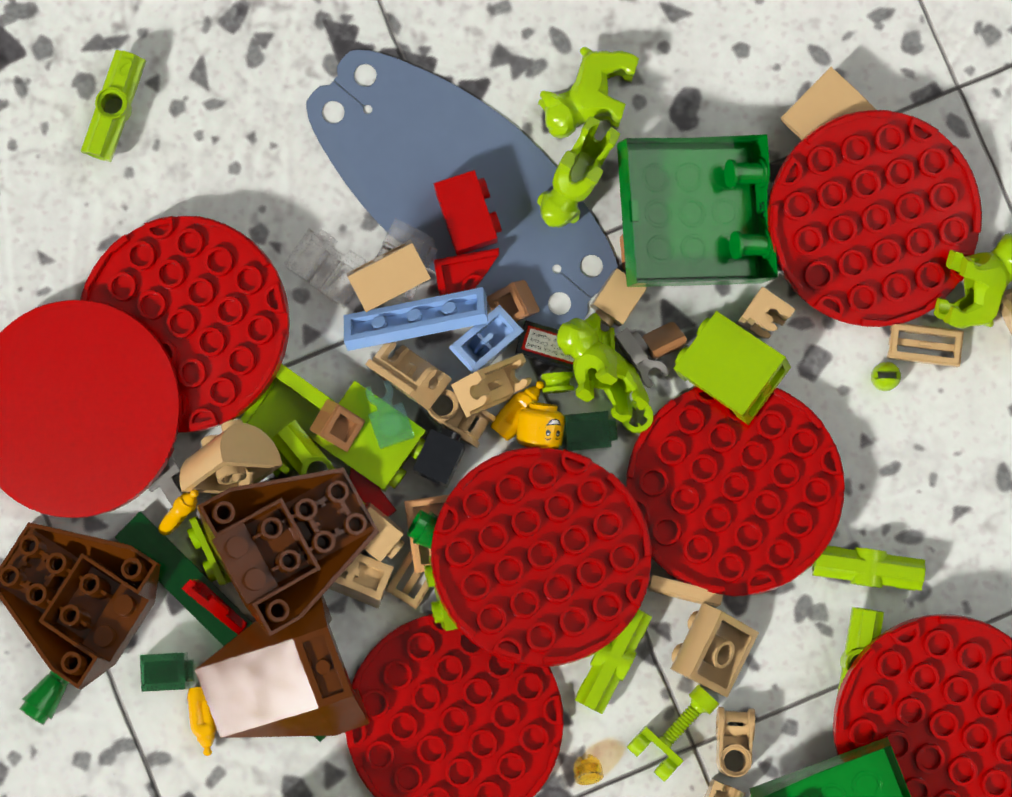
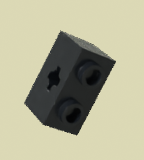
M441 427L439 432L431 429L413 467L414 473L448 488L465 451V444L460 442L462 439L461 435L445 427Z

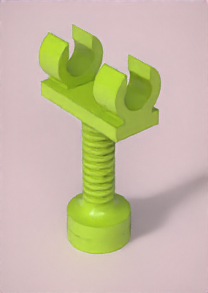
M697 685L689 694L691 703L688 709L686 708L683 711V714L680 715L681 717H678V720L676 719V722H673V725L665 731L666 733H663V736L658 737L645 726L627 746L638 757L651 741L657 745L667 757L654 770V773L664 782L683 762V759L671 749L672 744L677 741V738H680L682 733L685 732L684 730H687V727H690L689 725L694 722V719L696 720L699 717V714L708 713L710 715L719 705L700 685Z

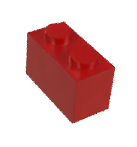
M475 170L433 183L456 256L498 243L496 233L502 232L496 211L491 213L488 211L485 199L491 198L484 177L478 179Z

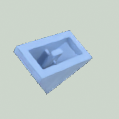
M498 305L488 314V323L473 326L455 341L449 349L471 373H474L489 366L524 330L501 305Z

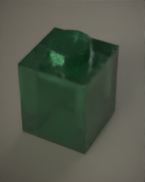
M608 411L565 415L567 450L575 453L610 450L612 447L611 441L618 440L616 419H609Z
M188 652L140 655L141 692L189 689V682L195 681L194 659L188 660Z

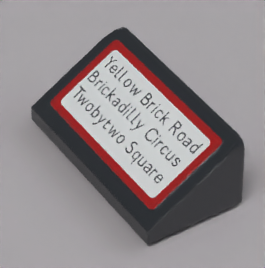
M525 320L524 332L520 335L515 355L523 353L527 359L574 372V359L570 355H565L558 346V330Z

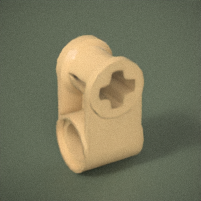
M445 388L440 396H446L451 400L453 405L452 411L447 415L441 416L436 414L431 407L429 411L426 410L428 416L445 428L461 435V440L478 448L480 445L479 438L489 422H494L496 417L487 410H484L466 418L455 393ZM477 417L478 421L476 422L471 432H469L468 429L470 425Z
M724 707L717 708L716 764L719 771L725 776L741 777L751 768L752 747L755 735V709L749 708L747 712L725 711ZM727 723H743V726H732ZM731 750L738 751L743 757L742 767L735 772L727 769L724 762L726 754Z

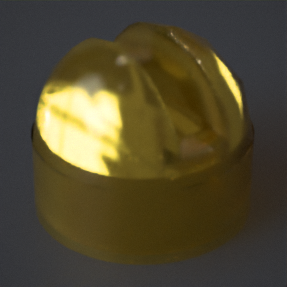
M591 754L587 755L588 759L583 760L580 756L574 762L573 773L577 784L591 785L604 778L600 760Z

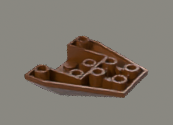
M344 467L231 487L197 506L210 544L244 605L268 636L303 618L379 533Z
M28 522L0 565V600L49 669L77 689L82 690L117 663L151 610L156 599L161 565L128 544Z
M323 595L303 618L271 636H268L259 623L255 621L195 669L220 738L336 736L370 724L358 688L353 689L331 631L329 623L332 621V617Z

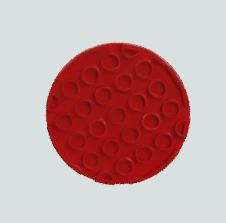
M867 110L845 114L827 121L807 134L794 147L782 164L774 181L768 206V232L774 252L776 246L777 265L790 287L802 300L820 313L841 322L865 327L901 324L933 310L937 298L946 299L964 278L959 275L960 272L949 269L946 266L949 251L955 250L963 253L964 256L974 255L982 228V208L978 185L967 160L960 150L929 123L914 116L889 110Z
M169 216L144 223L145 225L127 235L121 236L100 257L85 283L80 300L106 304L126 312L143 323L163 344L176 369L180 396H182V420L178 433L198 432L221 426L223 423L243 414L254 405L269 388L281 367L288 344L290 328L289 307L283 283L276 268L263 250L246 235L229 225L200 216Z
M66 300L37 307L12 321L0 332V488L8 496L27 508L55 517L85 518L111 512L127 505L154 483L166 467L175 449L173 447L182 420V396H180L174 364L163 344L152 331L133 316L109 305L93 301Z
M694 387L674 400L672 399L653 416L651 426L640 433L630 456L626 488L636 500L645 518L651 540L652 559L664 571L680 582L707 589V592L732 597L751 596L777 589L790 583L807 571L826 550L837 530L842 514L845 491L841 458L837 446L823 422L802 401L779 388L773 391L749 425L737 418L732 410L698 387Z
M520 448L496 455L481 463L461 479L450 493L438 515L431 544L432 576L437 594L448 616L456 627L478 647L491 655L520 665L536 667L565 665L587 658L613 642L632 621L643 602L650 581L651 540L645 518L636 500L614 474L609 473L603 467L594 463L592 459L565 449Z
M433 614L405 623L385 636L366 656L353 679L352 687L359 690L370 724L345 732L347 745L358 775L374 797H534L547 781L555 766L562 742L564 719L561 695L550 667L520 665L491 655L469 640L459 629L445 631L441 626V622H434Z
M956 614L921 616L899 623L886 630L867 645L857 656L841 683L833 717V735L837 755L888 737L911 797H1012V638L988 623Z

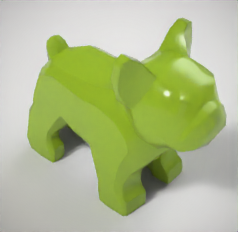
M582 47L580 49V53L583 55L571 89L561 94L541 91L540 93L542 99L539 100L538 105L545 111V124L549 129V133L559 139L569 137L590 116L600 121H607L611 127L618 129L626 104L608 96V79L621 76L625 81L632 82L639 60L638 57L624 51H593L587 47Z
M591 116L582 127L581 134L572 150L566 151L559 162L552 181L553 189L551 191H544L538 197L537 203L540 205L541 217L550 227L560 228L569 223L574 224L579 220L580 210L578 202L585 200L597 185L603 174L601 167L621 134L611 127L602 140H596L594 135L600 120Z
M1012 233L1002 236L991 252L964 256L963 253L955 250L949 251L946 266L949 269L960 272L959 275L964 277L965 296L953 303H949L948 300L943 298H937L934 315L956 328L964 329L970 326L981 325L993 327V319L998 314L1004 292L1008 284L1012 282Z
M593 313L586 320L573 318L566 323H562L558 330L557 343L565 355H570L574 359L573 370L578 384V388L575 390L576 396L585 402H589L594 399V388L603 389L612 403V417L622 423L632 418L633 408L629 398L630 393L632 399L636 401L637 408L642 411L649 404L647 392L635 367L613 348L599 340L597 334L601 328L600 316L597 313Z

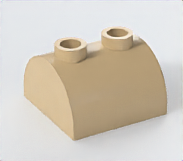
M242 420L227 421L221 425V434L204 437L201 440L202 448L183 462L179 474L181 491L191 492L192 490H198L199 493L220 494L231 487L259 483L282 466L279 451L271 438L261 429L243 423Z
M702 603L699 611L693 612L688 619L689 631L684 642L674 648L671 657L673 664L670 669L722 696L728 697L759 632L725 612Z

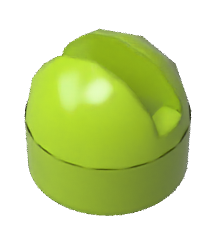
M891 362L879 363L871 372L872 384L881 391L894 389L901 380L899 368ZM878 372H895L896 378L878 379Z

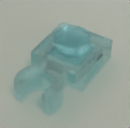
M388 380L384 381L387 392L382 398H376L371 388H366V396L369 402L377 406L378 411L370 413L368 416L380 450L415 438L403 402L392 405L391 400L394 396V390Z

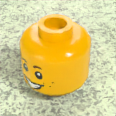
M529 402V407L522 409L519 413L517 442L525 447L560 448L563 442L565 426L564 414L557 411V405Z

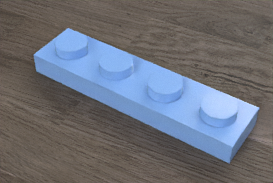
M480 287L372 309L368 312L362 311L343 315L344 343L347 350L351 351L488 323L487 296L484 288Z

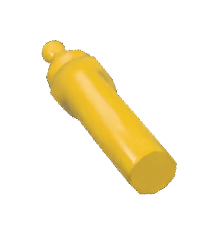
M537 381L535 386L525 388L524 391L514 394L495 416L496 419L491 423L490 427L507 441L514 438L517 434L520 411L528 408L529 402L539 401L540 389L544 388V383Z
M198 490L185 492L174 501L173 507L159 524V533L170 535L196 509L197 497L199 495Z
M189 688L187 700L190 727L193 734L197 737V741L204 748L203 754L209 756L212 754L210 747L214 742L217 728L202 688Z

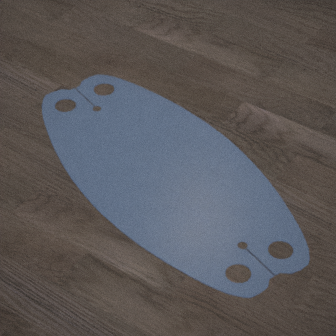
M370 50L349 51L337 66L338 76L330 85L319 86L306 101V109L309 122L320 145L345 184L363 207L400 245L411 240L423 264L435 272L433 260L456 256L433 183L475 170L478 179L485 178L491 198L485 199L489 213L496 211L502 232L496 233L498 243L469 252L473 253L495 248L500 250L499 257L477 288L483 287L486 296H489L513 282L525 280L540 309L538 313L525 320L554 329H559L562 323H566L573 318L584 320L588 313L587 303L600 291L612 271L618 268V265L605 234L583 201L578 202L580 218L574 224L569 223L560 228L550 227L542 219L540 205L537 203V200L541 193L553 189L552 181L557 169L553 162L515 125L460 87L392 56ZM363 64L372 66L377 74L375 82L367 87L357 84L354 79L356 68ZM330 101H337L344 107V117L338 123H329L322 116V108ZM370 105L372 112L370 114L364 113V106ZM588 255L599 257L603 264L601 273L593 278L585 276L580 269L582 259ZM557 264L561 266V273L558 274L552 271V267ZM557 292L565 293L571 301L569 311L562 315L554 314L548 306L550 296Z

